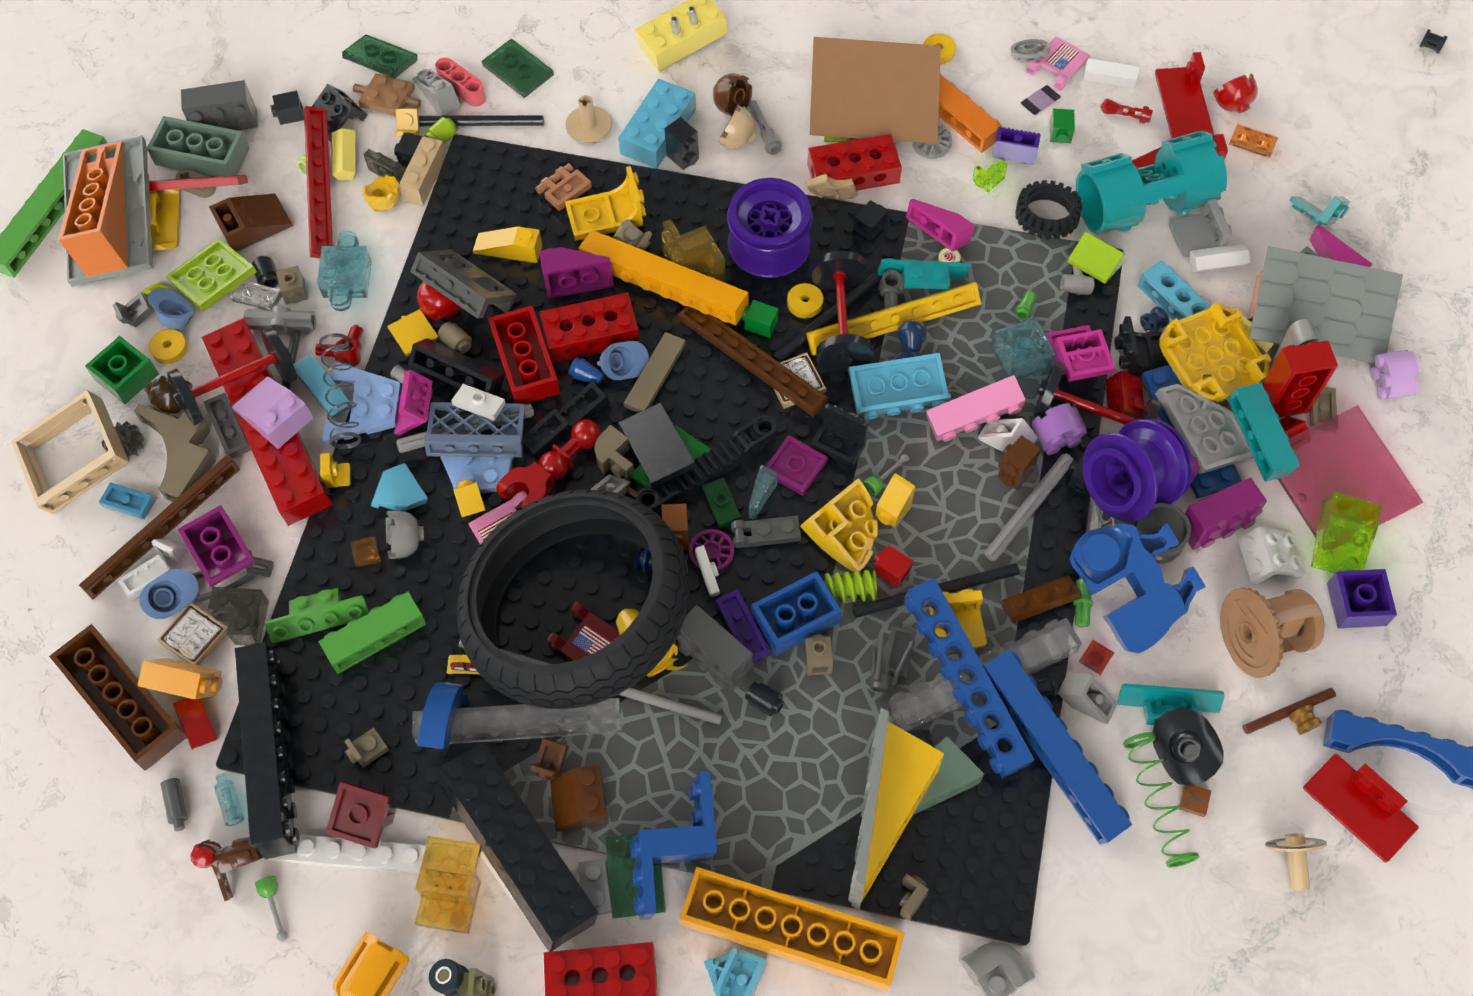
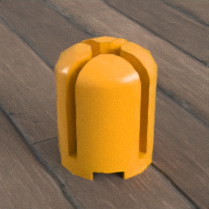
M365 931L333 981L335 995L389 996L406 969L407 963L410 960L409 957L395 947L393 948L380 941V938Z

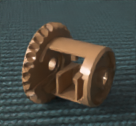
M1244 587L1237 588L1228 593L1221 607L1220 624L1225 646L1235 664L1251 677L1263 678L1270 676L1280 666L1283 653L1314 650L1321 644L1324 637L1325 623L1322 611L1316 600L1309 593L1301 589L1285 591V594L1282 596L1265 599V596L1260 595L1257 590Z

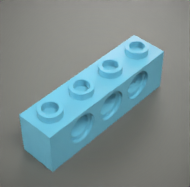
M1162 260L1143 272L1137 285L1172 320L1176 318L1181 320L1211 307L1202 296L1198 295L1186 281L1182 280Z

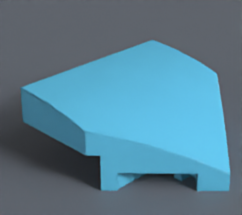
M404 463L383 472L371 506L375 508L382 506L394 511H406L426 504L427 496Z
M736 948L731 949V952L720 957L704 961L716 996H753L768 963L764 958L742 949L738 951Z

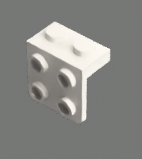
M1258 527L1237 539L1251 583L1259 584L1275 574L1301 577L1305 574L1303 561L1296 547V540L1290 532Z

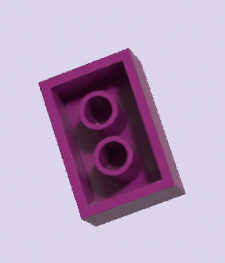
M1251 477L1188 506L1185 514L1191 525V536L1188 544L1192 550L1199 547L1207 548L1220 537L1226 539L1236 532L1235 530L1240 528L1245 530L1256 523L1255 519L1263 512L1262 508L1266 504L1267 499Z

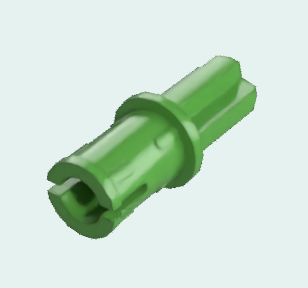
M1079 579L1076 585L1080 591V599L1074 600L1073 604L1076 605L1075 624L1079 628L1090 625V612L1093 601L1083 580Z

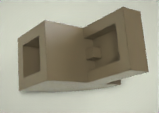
M611 425L598 437L595 443L597 464L604 475L611 470L615 476L623 477L629 481L632 478L631 474L634 472L633 464L623 457L629 450L628 438Z

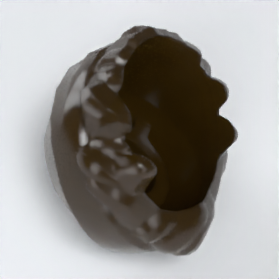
M161 376L158 380H154L145 386V392L150 403L160 410L177 414L183 409L182 406L179 407L173 397L175 393L168 377ZM185 380L186 383H187V385H188V387H189L190 389H192V388H193L192 383L189 382V381H187V380Z

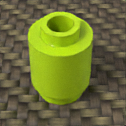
M442 117L427 129V133L424 136L441 140L444 145L456 134V125L450 118Z

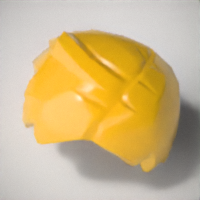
M386 174L384 177L380 176L374 180L372 184L364 186L363 196L365 202L374 211L394 208L400 198L398 181L394 176Z

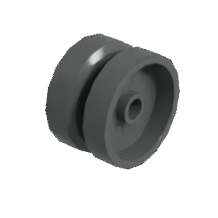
M1155 504L1152 511L1135 524L1139 535L1156 534L1159 527L1168 523L1180 544L1168 548L1166 552L1156 554L1154 559L1158 564L1172 562L1176 559L1191 536V525L1188 517L1180 508L1172 504Z

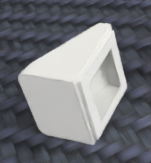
M170 538L153 539L151 542L160 554L176 562H179L188 550L187 546Z

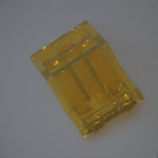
M671 219L663 222L664 232L661 233L665 245L662 248L667 258L670 257L672 262L701 274L706 272L707 276L725 283V258L705 226L680 235Z
M428 836L415 888L421 896L415 920L417 926L469 934L481 883L476 874L482 850L481 844Z

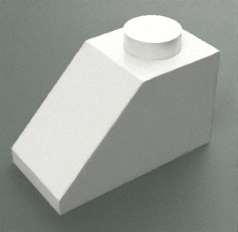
M1023 418L999 419L991 424L986 423L978 436L980 441L1002 452L1008 444L1013 445L1021 435L1032 443H1035L1038 437Z

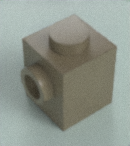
M299 266L276 271L280 293L286 304L298 303L308 299L304 278Z
M812 635L809 638H805L804 649L807 676L832 674L833 658L830 636Z

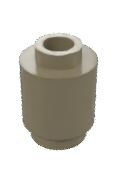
M446 322L439 329L438 335L440 340L450 349L464 354L471 348L472 338L456 323Z

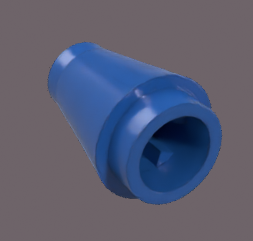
M577 357L572 362L568 374L573 376V379L588 383L593 381L598 386L604 377V373L584 358L579 359Z

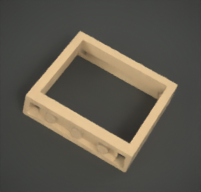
M88 390L11 441L36 506L51 514H54L130 463L102 398ZM92 412L108 451L49 489L34 450Z

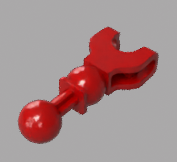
M585 419L577 422L571 431L572 439L561 449L554 444L552 446L553 451L543 454L539 459V464L533 462L528 467L511 469L498 482L496 487L497 494L504 499H510L517 493L525 491L528 496L523 501L522 508L534 501L549 496L550 490L555 486L553 480H559L565 476L568 468H573L571 458L580 449H592L595 447V443L601 435L600 427L592 420Z

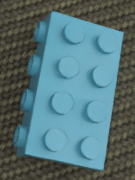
M940 353L853 366L848 369L856 412L858 416L864 417L865 420L875 419L880 414L895 416L905 410H910L912 413L924 410V407L932 406L934 408L951 400V394L948 393Z

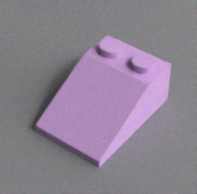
M268 376L232 406L234 411L277 449L313 419L307 405L299 397Z

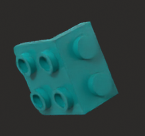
M1292 196L1289 200L1294 203L1292 207L1295 210L1311 214L1310 219L1319 225L1335 224L1338 218L1342 219L1349 211L1350 207H1348V204L1351 202L1345 197L1334 196L1326 209L1322 211L1302 197Z

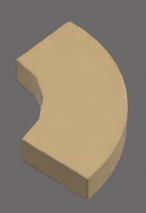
M824 174L806 181L808 190L820 198L826 196L832 197L835 200H844L858 196L852 178L835 180Z

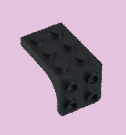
M1125 316L1123 323L1119 326V334L1114 340L1115 349L1119 350L1120 354L1119 368L1123 369L1124 372L1141 377L1143 372L1170 365L1159 346L1162 332H1134L1131 316Z

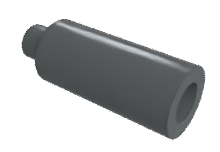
M170 778L160 783L167 820L169 824H173L174 831H182L185 829L184 821L188 817L180 779Z

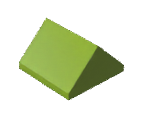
M1085 231L1067 262L1106 284L1127 258L1123 252Z

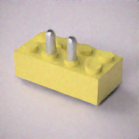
M687 0L636 28L635 32L639 47L660 72L728 34L726 16L712 0Z

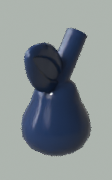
M905 321L898 326L897 336L904 351L897 354L893 360L922 356L919 351L927 334L923 323L919 321Z

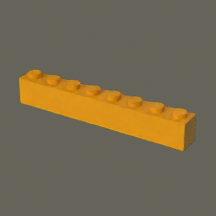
M591 230L578 248L581 252L609 257L613 276L627 283L630 282L640 286L644 290L660 294L664 298L677 301L683 306L692 307L703 314H710L723 322L737 325L743 316L745 308L749 307L748 292L594 230Z

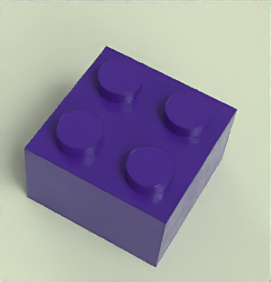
M1386 569L1336 571L1327 582L1337 629L1387 626L1397 615Z

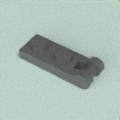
M798 515L753 521L736 520L731 523V530L735 534L733 545L736 548L801 541ZM744 532H751V536H745Z

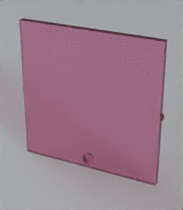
M1358 405L1314 427H1308L1306 431L1289 439L1293 452L1298 456L1300 466L1290 476L1279 478L1278 481L1325 553L1370 530H1376L1378 526L1424 503Z

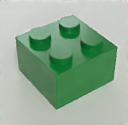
M120 335L85 365L93 379L123 404L128 403L159 375L151 360Z

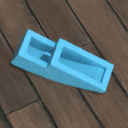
M308 354L293 364L296 375L316 402L328 414L334 406L327 403L325 394L332 387L328 386L323 380L325 370ZM326 374L325 379L327 383L335 386L336 383ZM333 388L328 393V400L334 405L350 402L340 389ZM345 404V405H341V406H342V407H350L351 404ZM335 408L330 413L331 420L347 409Z

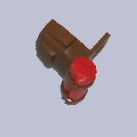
M250 837L238 838L233 840L231 846L221 847L219 843L209 839L196 844L190 854L191 862L194 866L213 868L224 901L233 898L226 872L263 858L250 845Z

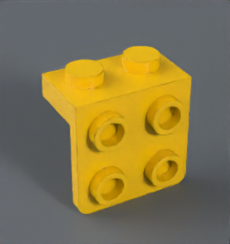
M965 589L953 594L943 592L973 649L984 648L987 640L980 611L983 602L982 591ZM929 607L930 615H934L935 611ZM935 629L939 637H947V633L943 629Z

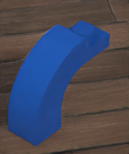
M440 681L434 684L424 707L417 746L438 749L449 748L456 711L460 705L467 704L468 694L463 693L464 684Z

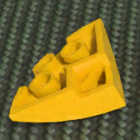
M859 478L800 525L821 549L853 572H860L870 560L873 554L871 550L873 541L877 538L878 534L877 520L873 519L871 510L873 501Z

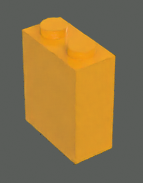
M169 658L146 660L142 663L138 686L186 698L201 699L217 696L223 683L221 678L222 671Z

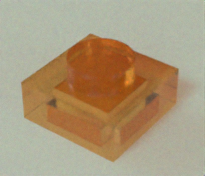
M375 536L351 542L356 567L381 561Z

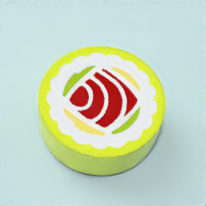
M948 248L942 249L938 256L939 262H960L961 255L957 250L952 252Z

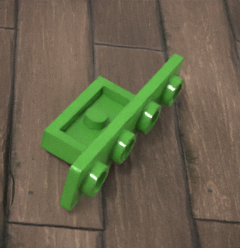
M335 588L323 590L309 596H300L289 601V615L268 620L265 622V627L271 642L277 643L347 624L354 619H360L369 614L362 595L341 601L339 590Z

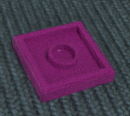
M788 435L763 469V473L804 496L828 462V456Z

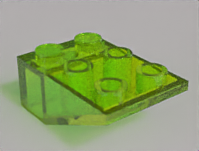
M1335 491L1322 501L1311 567L1334 574L1336 571L1364 570L1378 529L1382 505Z

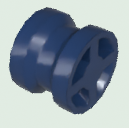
M1156 306L1151 309L1150 313H1145L1140 317V323L1146 332H1158L1159 328H1164L1169 324V318L1162 308Z

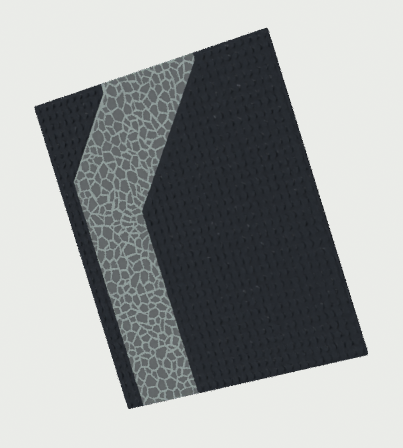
M458 134L453 136L364 371L395 380L391 378L390 373L396 365H400L406 371L412 370L433 381L430 403H452L453 397L459 390L458 387L408 365L410 355L406 356L387 327L400 320L402 316H407L420 309L417 302V291L423 280L410 272L418 252L452 249L515 292L517 296L510 311L533 306L547 351L548 347L539 311L629 293L638 327L639 340L647 349L649 359L665 332L686 340L685 347L650 407L661 403L674 427L678 426L710 449L711 447L716 448L719 442L724 443L726 438H731L738 429L762 415L772 416L777 422L776 441L720 478L724 477L743 521L798 515L801 541L745 548L734 547L733 560L723 571L719 570V576L715 577L720 595L712 598L709 596L701 569L696 568L692 563L689 551H684V555L688 554L689 602L686 615L698 605L731 634L716 605L715 599L738 589L751 614V604L816 571L824 583L825 574L829 573L832 580L834 574L838 572L842 579L845 572H849L851 578H853L854 572L844 567L821 549L800 525L858 478L863 483L870 476L880 477L895 465L903 454L909 456V462L903 463L883 480L884 486L875 497L870 496L873 501L871 507L873 519L877 520L878 534L877 538L873 541L871 549L873 554L859 573L862 577L864 570H868L872 576L875 563H873L875 556L880 550L884 552L888 545L913 560L912 570L898 589L876 575L877 595L875 600L907 592L909 589L933 578L936 579L937 583H942L1016 563L1019 567V575L967 588L974 591L981 590L983 596L980 611L987 644L984 648L974 650L984 666L1009 649L1020 658L1022 662L1021 667L1034 680L1046 678L1047 675L1052 674L1056 680L1059 692L1067 672L1076 607L1073 604L1074 601L1012 623L1002 608V600L1068 575L1076 585L1080 576L1072 567L1070 556L1077 541L1086 533L1091 496L1085 493H1078L1068 486L1072 476L1069 468L996 561H990L984 553L1062 454H1069L1073 459L1080 460L1088 444L1099 436L1100 415L1076 406L1087 428V434L1081 437L1082 442L1073 448L1065 446L1060 448V451L1047 455L1037 438L1034 444L1041 448L1034 471L1019 489L1015 490L1013 487L1003 484L1001 479L998 478L1000 471L998 465L1003 458L1001 455L1002 451L980 441L978 438L987 422L979 424L978 428L972 432L965 433V431L957 433V436L952 440L946 442L940 440L937 442L926 417V411L932 409V406L924 407V410L914 413L910 412V410L901 411V414L895 416L880 414L875 419L865 420L868 423L866 446L853 468L828 456V462L804 496L765 475L763 469L788 435L811 447V442L822 426L824 407L813 417L796 404L784 409L770 385L678 320L677 314L686 306L677 301L664 298L650 290H644L640 286L630 282L627 283L613 275L614 287L548 299L540 256L537 263L473 253L478 233L512 227L540 230L543 245L541 251L560 247L579 251L578 248L585 239L575 241L566 206L560 211L557 210L545 199L544 193L546 191L539 194L535 187L541 184L540 181L545 177L549 178L560 166L564 167L569 163L573 167L572 172L579 170L591 181L592 187L578 198L587 197L618 188L626 179V167L631 166L632 173L636 172L638 176V188L643 192V205L646 216L642 217L643 226L637 228L642 233L650 231L653 234L649 239L650 245L644 251L748 292L749 308L753 300L779 308L778 322L770 338L745 330V320H742V317L737 325L723 322L772 357L776 351L837 302L836 290L821 288L812 280V264L818 257L834 251L857 253L867 262L868 277L879 268L882 259L938 261L940 251L946 248L944 245L906 218L907 212L885 208L888 211L886 225L870 241L853 230L854 216L865 206L864 204L806 195L813 216L812 225L809 230L811 249L806 261L797 270L785 276L776 278L757 277L742 270L733 261L728 250V237L730 233L727 222L728 208L734 194L745 184ZM974 224L975 228L971 242L957 249L961 255L960 262L970 263V268L965 279H949L950 286L948 290L977 282L981 305L922 322L926 327L927 334L919 352L922 355L940 353L948 393L951 394V400L1015 375L1026 400L1025 405L1020 412L1013 415L1006 413L1001 415L1000 419L1023 418L1035 433L1031 424L1036 418L1033 416L1040 396L1037 392L1041 382L1046 381L1053 366L1048 349L1047 354L1044 351L1045 340L1043 337L1045 333L1089 325L1091 331L1102 330L1110 352L1122 266L1106 284L1083 271L1084 276L1094 279L1095 285L1091 295H1077L1060 289V281L1064 274L1074 275L1073 265L1068 263L1067 260L1079 241L1055 239L1054 237L1048 240L1044 235L1041 239L1037 238V234L1032 236L1026 232ZM612 232V233H608V234H604V235L613 238V236H614V234H615L616 232ZM886 281L889 286H895L892 281ZM879 283L846 309L847 320L885 309L884 297L881 296L878 288ZM798 284H812L822 292L823 307L816 316L800 318L793 315L788 309V293ZM854 288L846 289L845 295ZM902 290V293L897 296L898 305L945 290ZM1032 291L1037 295V300L1032 309L1033 315L1028 320H1020L1016 317L1015 308L1020 305L1024 292ZM491 304L488 305L483 318H476L462 307L456 315L449 319L444 317L440 318V320H432L426 317L437 335L441 326L446 322L456 323L472 338L471 348L464 355L505 373L488 319L489 317L505 313L504 311ZM838 316L825 327L837 324ZM897 330L868 339L874 349V357L870 364L891 361L897 354L904 351L897 336ZM1039 331H1041V333H1042V335H1043V337H1042L1043 344H1041V343L1039 342V339H1040V341H1041V337H1040ZM438 335L439 339H438L437 341H435V342L440 343V344L446 346V345L440 340V336ZM808 341L783 360L786 361L808 353L826 388V393L823 394L828 397L827 404L839 406L847 413L857 414L849 372H834L820 367L816 361V355H811ZM601 353L579 357V359L584 358L603 372L601 366L597 365V362L600 361ZM574 359L552 363L560 394L529 403L532 405L534 415L524 419L523 435L554 408L559 411L589 384L588 382L573 379V376L568 374ZM604 373V377L598 387L607 396L611 404L588 419L594 421L600 427L601 434L611 425L624 435L618 422L637 414V412L625 408L624 402L639 376L623 380H612ZM505 375L501 392L497 397L505 399V404H515ZM1062 375L1058 389L1103 406L1107 375L1068 381L1067 376ZM1054 398L1048 410L1058 405L1066 404V402ZM351 408L345 422L350 421ZM436 410L435 412L439 419L449 414L447 411ZM462 411L458 415L463 419H466L467 417L472 415V413L469 411ZM452 418L445 424L448 426L459 422ZM428 419L427 422L400 436L394 434L395 427L371 434L365 432L359 434L361 442L357 446L348 449L335 448L332 455L333 460L337 461L338 464L349 463L351 466V484L349 486L327 488L324 481H322L332 506L309 516L270 620L289 615V601L297 597L309 596L323 590L338 588L341 601L362 595L369 612L375 607H382L391 602L395 596L409 592L421 612L426 625L339 674L332 667L319 641L324 639L328 633L338 631L347 624L277 643L271 642L266 629L262 642H266L271 650H275L277 659L282 660L284 674H281L280 677L281 682L285 685L286 697L282 699L283 706H286L288 712V721H285V729L289 731L290 744L287 745V752L292 757L293 768L289 769L290 778H293L295 786L336 795L340 782L345 781L392 796L389 807L464 823L437 783V769L441 765L484 743L550 842L635 861V858L631 859L630 842H633V838L639 830L692 827L691 811H694V801L689 799V785H692V781L699 772L710 771L717 853L710 860L653 865L693 874L696 867L775 892L856 909L851 906L852 903L848 899L856 864L854 858L862 822L861 812L867 784L866 777L871 747L880 710L883 708L889 712L888 721L904 731L919 728L923 730L929 729L933 740V747L937 746L948 736L984 773V776L978 785L920 811L911 817L864 900L861 902L860 910L906 920L900 916L902 906L899 904L908 891L911 894L913 892L902 885V881L906 874L911 877L916 875L926 883L925 887L929 891L910 921L1026 946L1030 942L1052 776L1018 727L1017 729L1031 752L1034 761L1029 766L1004 778H1001L999 773L996 774L989 761L991 757L987 750H983L979 745L977 731L974 726L971 727L966 721L964 707L961 703L958 704L952 694L953 687L950 681H946L943 678L938 659L933 658L928 649L929 643L925 635H920L916 627L917 620L913 613L910 614L907 611L905 605L855 618L852 606L874 601L870 594H867L866 601H862L861 596L857 595L856 602H853L851 597L847 596L846 603H843L839 596L836 603L842 611L841 622L818 634L824 637L830 636L833 658L832 674L807 676L805 641L775 656L765 640L771 655L752 663V673L733 692L728 688H721L714 681V676L710 672H703L696 665V660L692 656H685L679 649L677 655L673 653L671 656L672 659H677L673 661V666L682 667L687 665L680 670L664 669L662 672L651 677L646 675L638 683L630 687L723 715L720 725L621 695H616L596 704L570 709H548L527 705L502 694L486 682L481 675L447 674L449 656L466 655L464 648L459 647L457 599L464 572L480 546L468 523L508 502L512 498L504 499L497 492L481 494L485 510L462 517L453 491L454 487L441 457L427 456L425 447L400 453L396 443L398 439L427 432ZM486 429L480 434L492 435L494 432L491 429ZM763 429L761 432H769V430ZM571 432L554 444L561 449L572 439ZM353 437L348 440L343 438L339 439L337 443L341 445L351 444L358 441V438ZM522 442V458L514 457L512 469L528 467L533 462L539 464V459L543 454L553 451L552 446L554 444L537 456H534ZM629 444V450L623 457L633 464L635 471L640 463ZM595 447L592 449H580L571 458L573 468H568L564 477L559 480H553L555 486L550 490L549 496L566 491L590 490L606 476L614 474L611 470L605 475L600 471L596 460ZM405 463L427 496L426 504L405 511L416 518L418 526H423L424 540L419 541L418 548L414 554L405 558L389 559L387 551L391 550V545L386 543V517H388L387 511L394 510L382 506L375 508L371 506L383 472ZM895 473L915 485L911 509L896 528L883 524L875 516L877 504ZM632 478L629 480L631 481L630 488L636 492L644 488ZM702 489L679 503L686 504L689 545L696 534L708 529H716L726 533L733 542L735 534L731 530V524L718 528ZM626 493L625 496L630 497V498L636 500L635 497H633L632 495ZM647 502V503H645L644 505H645V506H651V505H653L654 503H652V502ZM744 532V535L751 536V532ZM587 534L558 542L534 556L514 576L501 599L496 618V636L499 649L550 664L573 661L560 651L550 647L547 644V637L550 633H555L565 642L568 641L583 621L571 614V606L575 602L582 604L589 612L618 631L616 625L618 614L627 608L636 609L640 612L649 594L652 583V570L649 574L643 573V568L640 571H635L636 557L640 548L643 547L620 536ZM712 534L704 535L710 541ZM716 535L714 541L719 542L721 536ZM700 539L696 541L700 545L704 544V542ZM725 540L722 545L729 546V543ZM722 551V552H721V553H723V554H728V555H730V551ZM720 559L721 564H723L726 560ZM923 607L924 612L930 615L929 607ZM892 625L916 630L915 644L912 650L907 677L899 676L896 688L890 687L889 693L871 690L872 649L876 648L878 650L879 636H884L883 669ZM955 651L947 652L951 659H959V655ZM960 674L962 681L966 683L971 682V677L968 674ZM438 681L464 684L463 693L468 694L467 704L460 705L456 711L450 746L446 749L417 746L424 707L432 687ZM753 682H762L783 694L782 700L784 705L777 715L774 713L770 717L749 705L745 695ZM1059 694L1054 697L1051 695L1045 696L1051 702L1054 714L1057 718H1060L1063 698ZM972 696V700L976 705H984L981 697ZM238 703L216 761V766L220 770L245 775ZM985 719V724L988 728L996 729V723L992 719ZM374 727L389 751L364 768L358 761L353 764L345 753L349 747L344 741L349 738L353 742ZM543 738L569 745L561 775L574 768L593 765L600 766L608 824L556 832L550 780L539 778L536 776L537 772L530 770L531 764L536 762ZM997 742L1000 751L1009 752V747L1006 743Z

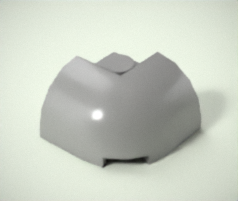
M1003 942L984 944L959 960L973 983H977L984 996H1009L1036 979L1020 953L1009 944Z

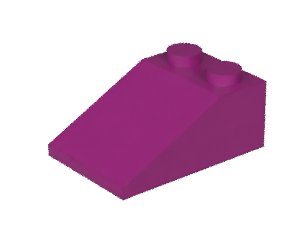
M563 247L539 251L548 299L614 287L609 257Z
M222 505L177 529L210 587L217 585L255 563L242 537Z

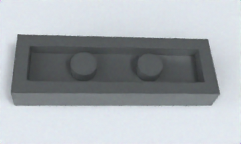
M226 393L203 401L226 455L228 454L234 458L250 451L251 448Z

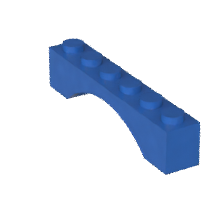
M1335 710L1327 718L1323 742L1324 747L1346 753L1372 746H1389L1404 749L1431 762L1452 783L1473 789V746L1459 745L1451 739L1434 738L1426 732L1409 731L1397 724H1384L1376 718L1359 717L1353 715L1348 710Z

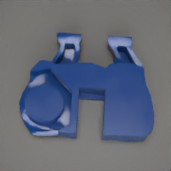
M1123 523L1113 527L1089 530L1077 541L1070 556L1072 567L1083 580L1090 595L1096 594L1124 577L1128 581L1137 597L1103 616L1117 641L1128 652L1141 653L1155 645L1168 632L1173 623L1187 613L1190 602L1196 592L1206 587L1194 566L1184 570L1179 584L1172 586L1164 582L1161 568L1154 559V556L1180 544L1168 523L1159 527L1156 534L1139 535L1134 525Z

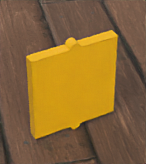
M420 309L407 316H402L400 320L387 326L406 356L411 354L413 343L426 338L433 341L439 339Z

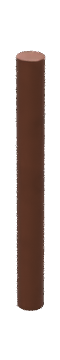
M1328 688L1244 724L1242 728L1246 734H1250L1287 718L1292 712L1310 704L1313 707L1336 697V692L1333 688Z

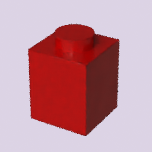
M888 545L885 551L880 550L873 560V563H875V574L898 589L911 572L913 560Z

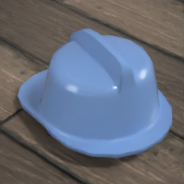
M155 289L148 294V302L157 311L159 322L167 328H174L179 332H183L190 318L195 315V308L182 295L171 289Z
M637 341L615 343L608 346L601 353L600 361L597 362V365L601 366L603 372L612 380L635 378L642 373L649 361V355L643 344Z
M172 569L165 572L142 589L140 606L143 612L155 619H165L174 615L196 598L198 593L197 579L190 571L184 569Z

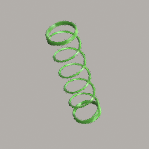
M1153 732L1140 733L1129 737L1123 742L1125 748H1133L1128 754L1130 761L1139 764L1153 763L1138 774L1136 782L1148 787L1162 786L1152 792L1145 799L1144 804L1146 807L1155 810L1172 809L1154 822L1153 829L1161 833H1180L1162 847V854L1173 857L1166 861V866L1173 868L1189 864L1199 859V853L1167 854L1164 852V848L1169 843L1188 833L1190 829L1173 831L1156 829L1155 825L1159 820L1180 809L1181 806L1151 807L1147 805V800L1151 796L1172 785V782L1161 784H1144L1139 782L1138 779L1142 773L1164 761V759L1134 761L1130 758L1131 753L1135 749L1151 743L1156 738ZM1149 737V738H1147V739H1145V740H1143V741L1136 742V743H1131V742H1133V741H1135V740Z

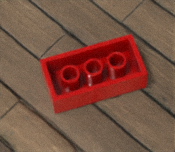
M533 306L489 317L492 334L514 403L527 404L560 394L557 377Z
M1312 341L1299 346L1288 345L1280 351L1262 384L1268 392L1272 407L1277 412L1279 418L1306 414L1311 410L1338 366L1329 341Z

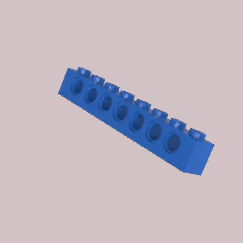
M933 578L909 589L904 597V605L910 614L913 613L916 618L917 630L921 636L925 635L929 643L928 649L933 658L938 659L943 678L946 681H950L953 687L952 694L958 704L961 703L964 707L966 721L971 727L974 726L977 731L978 743L983 750H987L991 757L989 761L996 774L999 773L1001 778H1004L1029 766L1034 761V758L936 579ZM923 607H931L935 614H926ZM935 629H943L947 633V637H939ZM955 651L959 655V659H951L947 652ZM960 674H968L971 677V682L966 683L962 681ZM972 696L981 697L984 705H976L972 700ZM985 719H992L996 723V729L988 728L985 724ZM997 742L1006 743L1009 747V752L1000 751Z

